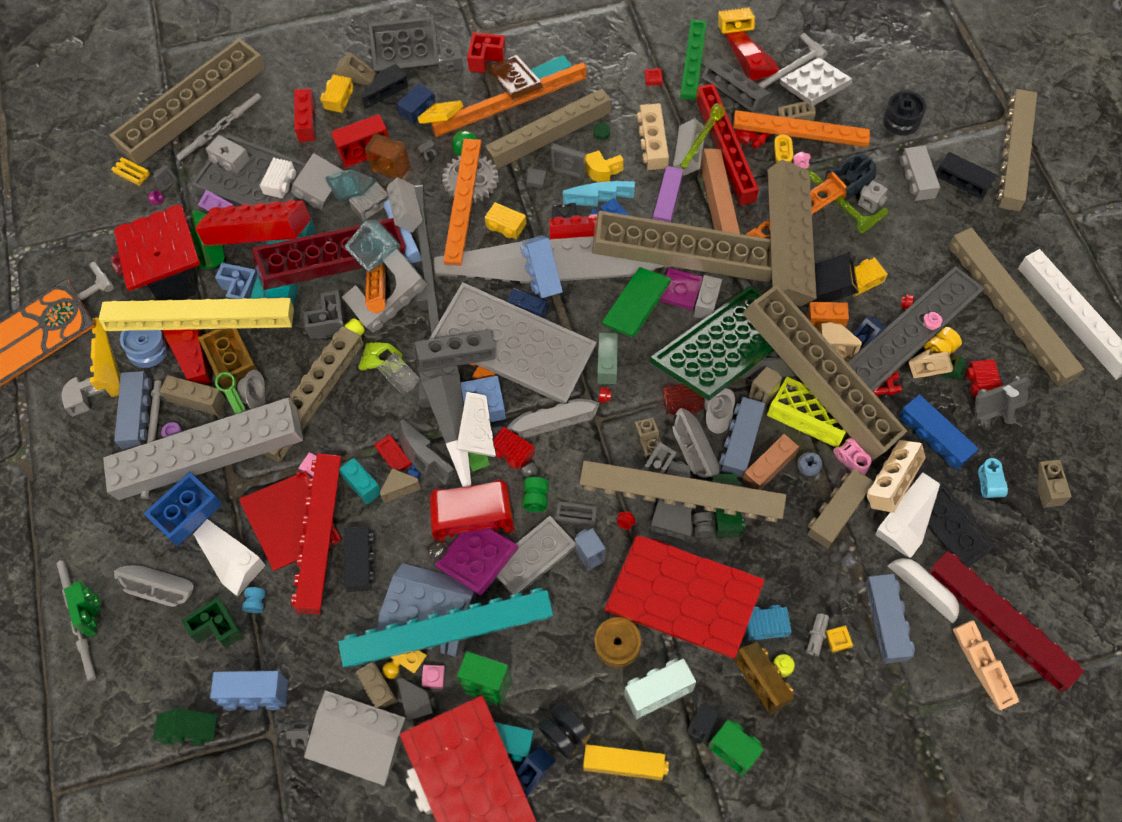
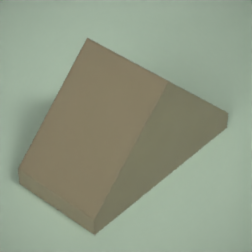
M392 469L380 491L383 502L386 503L420 490L421 487L417 478Z

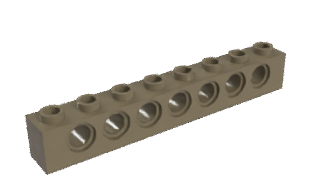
M342 326L339 331L334 333L329 345L324 347L318 360L313 362L310 371L302 377L297 389L292 391L289 399L296 407L302 406L300 409H297L301 432L364 345L361 335ZM292 445L264 453L263 455L280 463Z

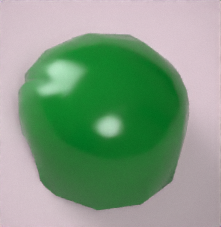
M462 130L454 135L452 150L455 154L461 156L464 139L478 140L473 132Z

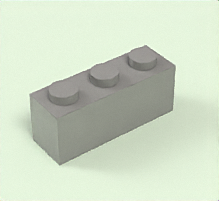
M695 118L679 126L673 167L684 169V176L700 169L706 127Z
M926 146L905 148L903 155L900 157V164L904 167L906 180L909 181L910 193L913 194L915 201L936 198L940 185Z
M396 177L386 188L394 223L396 226L413 232L423 222L414 185Z

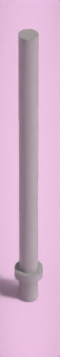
M159 380L154 381V389L151 391L152 406L147 443L156 441L160 398L163 397L159 392L162 387V381ZM142 491L141 498L149 499L150 491Z

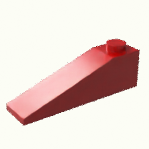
M744 31L725 34L746 77L754 81L772 76L780 71L774 59Z

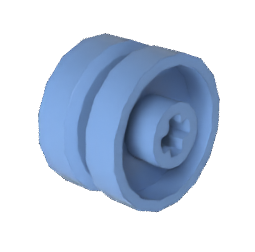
M161 330L121 332V347L133 365L140 368H149L159 364L166 357L168 345Z

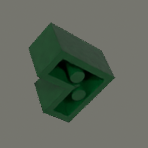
M219 597L181 620L190 637L197 643L215 634L218 641L225 648H228L245 637L228 607Z
M180 708L159 713L156 716L153 741L161 742L160 745L174 746V743L182 744L185 741L191 742L192 746H204L205 743L214 741L217 714Z

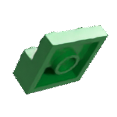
M74 582L71 586L64 588L72 626L86 636L92 637L97 635L96 627L98 622L94 615L101 613L99 608L101 600L97 593L92 592V588L84 586V582Z

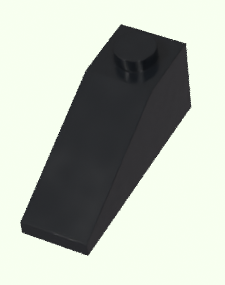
M397 64L382 70L361 95L365 109L408 88L406 75Z

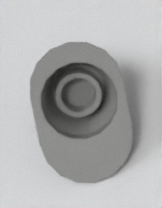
M251 370L247 373L246 377L239 380L237 392L242 402L248 404L250 409L265 405V382L260 372Z
M725 388L711 400L705 399L704 407L707 412L706 424L713 433H723L731 424L735 396L730 389Z

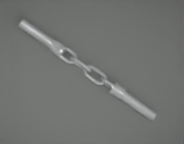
M257 93L240 107H236L231 111L232 114L218 121L215 127L194 139V142L178 153L176 158L181 161L195 149L203 146L216 132L223 130L233 119H238L243 115V112L258 102L261 96ZM224 120L228 122L224 126L219 125Z
M62 560L57 562V567L63 586L64 601L68 608L64 588L71 586L66 563ZM71 621L72 631L79 638L76 646L82 658L87 681L95 680L96 676L89 653L88 639H83V633L79 630L76 632Z

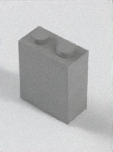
M313 153L294 181L291 192L297 198L304 199L311 206L322 210L341 181L344 171Z

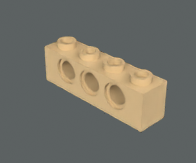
M661 104L640 105V112H637V122L641 123V126H639V136H643V139H641V149L645 150V153H643V163L647 164V170L666 169L669 155Z
M898 441L897 445L892 449L890 457L884 462L881 472L877 474L872 487L867 491V499L872 509L895 512L926 458L922 443Z

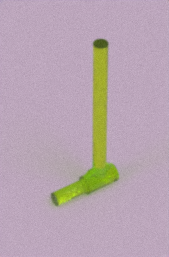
M806 168L809 170L810 179L819 186L824 182L810 168ZM841 196L834 200L858 221L857 229L860 233L870 229L878 220L889 213L886 208H883L873 216L863 217Z

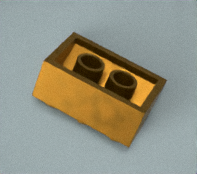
M758 642L739 649L734 661L771 715L792 702L795 698L793 696L794 691L780 677L782 674L775 664L772 665L768 659L769 654L763 646L760 647Z

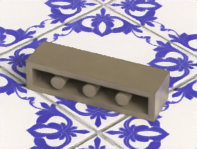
M853 469L850 474L846 473L840 481L842 483L840 489L836 487L829 496L832 500L829 504L825 502L819 510V513H821L819 518L814 517L808 525V528H810L808 536L827 549L841 532L867 495L868 489L874 483L873 480L856 469Z

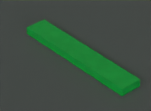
M691 20L680 99L696 100L707 21Z

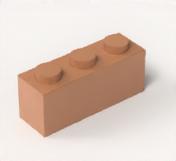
M783 434L744 472L742 482L751 489L761 490L796 456L799 446Z

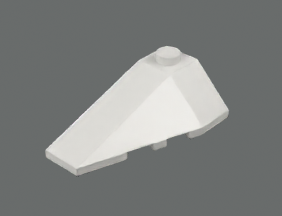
M208 519L193 534L221 583L236 596H239L265 567V564L257 555Z

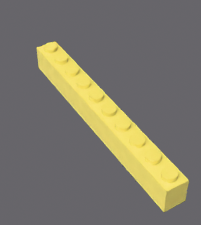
M290 298L111 301L102 303L99 322L105 331L292 327L294 308Z

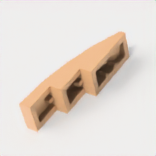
M968 621L953 628L955 636L969 663L998 710H1003L1019 702L1001 661H996L988 641L982 639L975 621Z

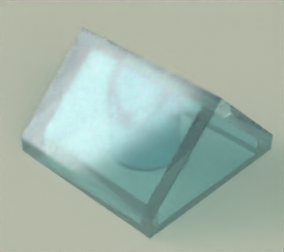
M349 169L327 176L326 182L339 202L363 195L376 183V179Z

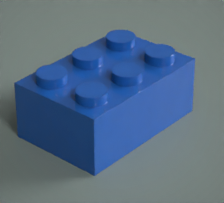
M189 472L143 514L178 546L222 504L207 487Z

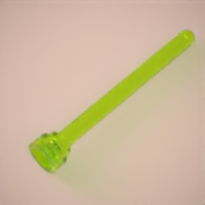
M714 104L711 108L710 118L681 162V169L687 168L715 121L721 119L725 114V108L722 105Z

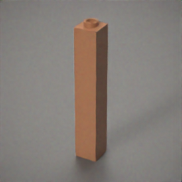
M704 149L701 159V170L714 230L740 234L721 149Z

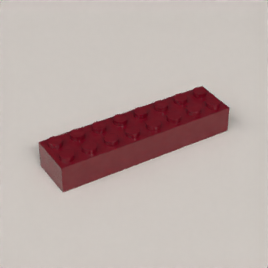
M391 218L252 248V258L263 290L361 269L381 262L384 263L383 260L396 248L405 255L406 246L398 226L395 225L394 219Z

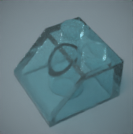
M365 220L344 247L368 272H371L383 264V260L401 245L377 220Z

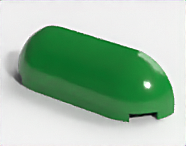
M192 211L191 218H193L194 222L190 232L200 261L198 266L204 270H213L220 266L224 260L222 244L203 245L195 227L207 214Z

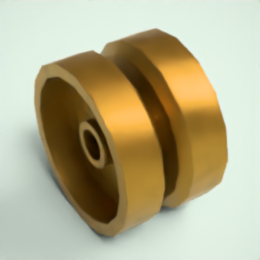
M621 617L610 618L604 621L596 630L594 638L596 653L599 659L607 666L624 668L632 664L639 656L641 648L640 632L636 625L628 619ZM616 639L621 640L620 645L614 644L616 643Z

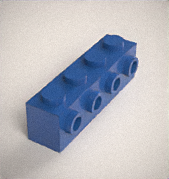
M920 394L907 404L899 415L905 425L910 426L920 439H924L934 452L939 453L946 463L956 470L969 461L979 449Z

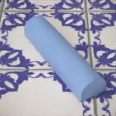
M387 200L384 203V209L388 218L391 219L393 214L390 202ZM398 226L406 246L405 257L410 263L421 261L422 257L411 232Z

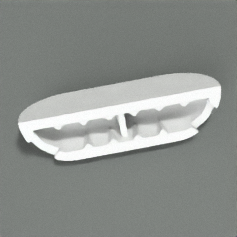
M906 558L897 559L888 565L891 570L951 623L956 621L959 615V604L956 597L921 565Z

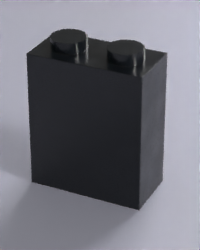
M848 253L815 264L817 299L813 300V302H831L859 293L854 261Z

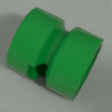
M540 477L526 478L523 487L525 494L522 498V508L530 512L546 511L548 509V498H546V495L549 494V481Z

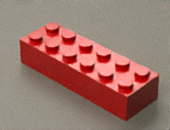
M303 200L275 201L268 204H244L235 207L230 205L224 208L213 207L195 228L204 246L296 239L311 218Z

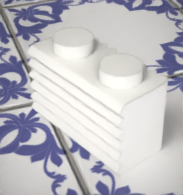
M278 158L272 159L260 184L263 194L284 198L285 193L289 191L291 180L295 179L296 176L293 163L291 161L279 160Z

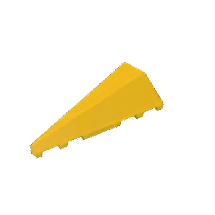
M96 317L93 318L95 328H92L95 338L92 339L91 343L93 366H90L91 372H94V377L90 378V383L97 391L105 389L111 397L119 395L121 375L107 332L100 324L99 318Z

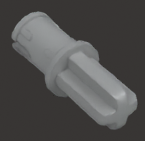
M817 614L813 630L810 631L811 637L806 652L810 655L815 653V656H819L823 639H826L825 632L829 616L825 614Z

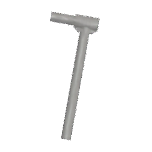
M803 33L800 38L810 47V52L758 85L765 88L814 57L824 59L828 52Z
M92 262L89 265L96 275V284L77 294L80 301L99 290L110 292L114 289L113 284L106 274L101 271L96 262Z

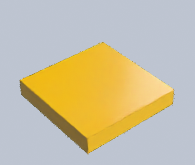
M462 101L433 104L418 117L419 123L449 120L463 107Z

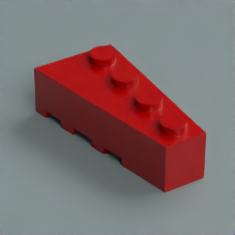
M202 329L162 330L187 380L206 386L211 385L212 380L207 356L198 338L203 336Z

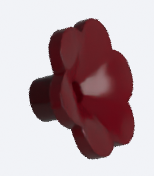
M115 253L114 256H111L112 269L118 275H123L120 255Z

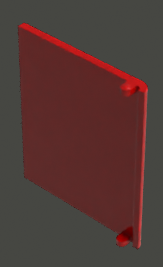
M306 470L302 473L298 471L295 476L239 499L273 572L296 562L298 554L303 552V547H300L301 534L305 535L306 528H303L304 515L308 516L309 509L305 508L306 499L311 497V490H308L310 477ZM334 524L332 525L330 546L341 541Z

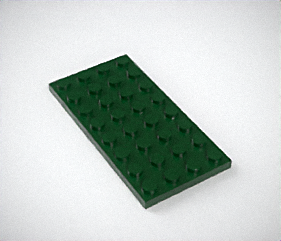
M749 286L651 356L650 363L708 401L775 351L742 314L764 293Z

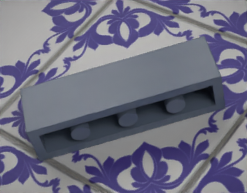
M144 371L121 373L114 442L121 449H130L143 445L148 437L146 423L149 422L147 410L151 402L149 389L152 388V381Z
M745 397L742 398L741 404L737 403L734 414H737L736 420L732 419L729 429L733 432L731 437L727 436L724 446L728 449L726 454L722 453L719 462L720 465H723L722 473L737 474V477L743 478L744 472L747 470L765 403Z
M894 574L870 576L865 585L883 664L909 661L915 653V648L908 635L910 627L908 621H905L903 614L905 606L899 597V582L895 580Z

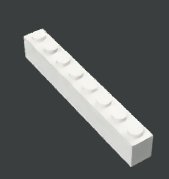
M1040 249L1026 256L1018 268L1019 271L1116 380L1122 377V339Z

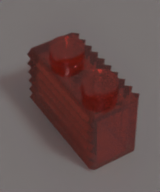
M684 384L663 387L662 396L666 414L675 415L680 408H684L691 413L704 409V397Z

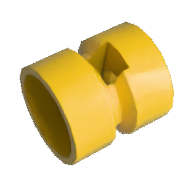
M945 327L935 337H932L924 347L925 351L931 349L932 354L948 352L950 356L951 353L961 346L962 340L956 331Z

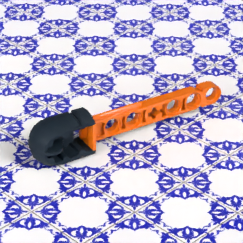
M858 154L847 158L836 167L828 170L826 181L810 191L811 202L813 203L811 207L812 214L838 197L843 201H847L853 195L861 192L865 185L868 186L872 180L874 181L877 175L874 161L867 155ZM845 175V176H844V179H845L848 183H850V185H849V186H846V185L839 179V177ZM823 192L827 197L820 198L818 193ZM770 219L760 224L758 229L754 228L746 235L771 239L770 234L765 235L761 232L764 228L770 230Z

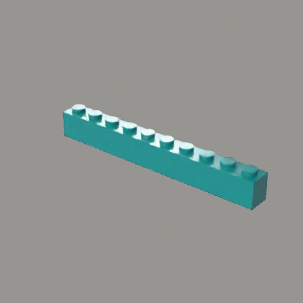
M543 588L531 590L529 595L523 596L522 593L510 595V599L505 601L497 598L490 600L488 605L481 606V603L469 605L468 610L461 611L460 608L449 610L448 615L444 616L436 613L428 615L427 620L419 621V618L406 621L407 625L398 626V623L385 626L386 630L379 632L378 629H371L365 631V635L358 637L357 634L344 636L345 640L338 641L343 667L349 668L552 618L554 613L549 592L547 590L543 591Z

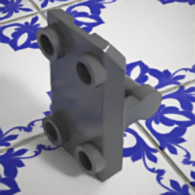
M1016 376L1012 379L1011 383L990 391L986 389L980 390L976 396L974 417L986 421L993 417L1001 416L1006 424H1014L1016 422L1015 409L1024 406L1028 399L1027 389L1030 384L1028 376L1024 378Z

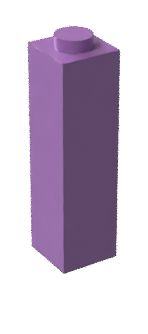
M666 166L653 220L672 223L684 169Z

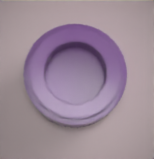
M175 422L167 423L161 430L164 438L182 432L181 427Z

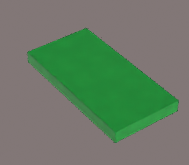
M639 267L602 321L603 326L635 338L670 285L671 278Z

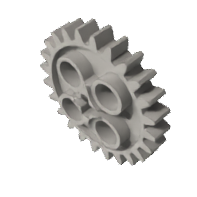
M481 154L473 195L474 203H476L478 198L483 201V196L489 198V193H494V188H497V182H499L496 165H492V160L487 161L486 156L481 159ZM458 156V160L452 159L453 164L447 163L448 168H444V174H442L445 191H448L449 196L453 195V197L455 195L461 156Z

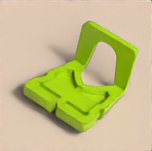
M367 343L363 352L364 356H362L358 368L363 371L368 368L372 369L382 366L394 375L398 371L402 353L389 343ZM388 349L395 356L396 362L392 365L380 360L379 355Z

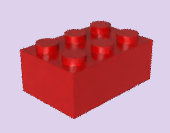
M379 114L331 132L337 154L344 168L392 151L387 129Z

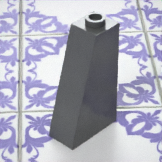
M671 461L667 475L690 478V466L681 461ZM659 499L650 532L689 543L691 537V508L683 507L684 503L676 502L675 505L664 504V499Z

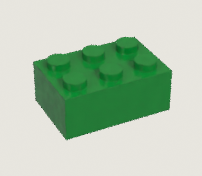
M468 651L457 675L467 696L472 698L483 696V698H486L485 701L492 705L504 704L512 682L508 665Z

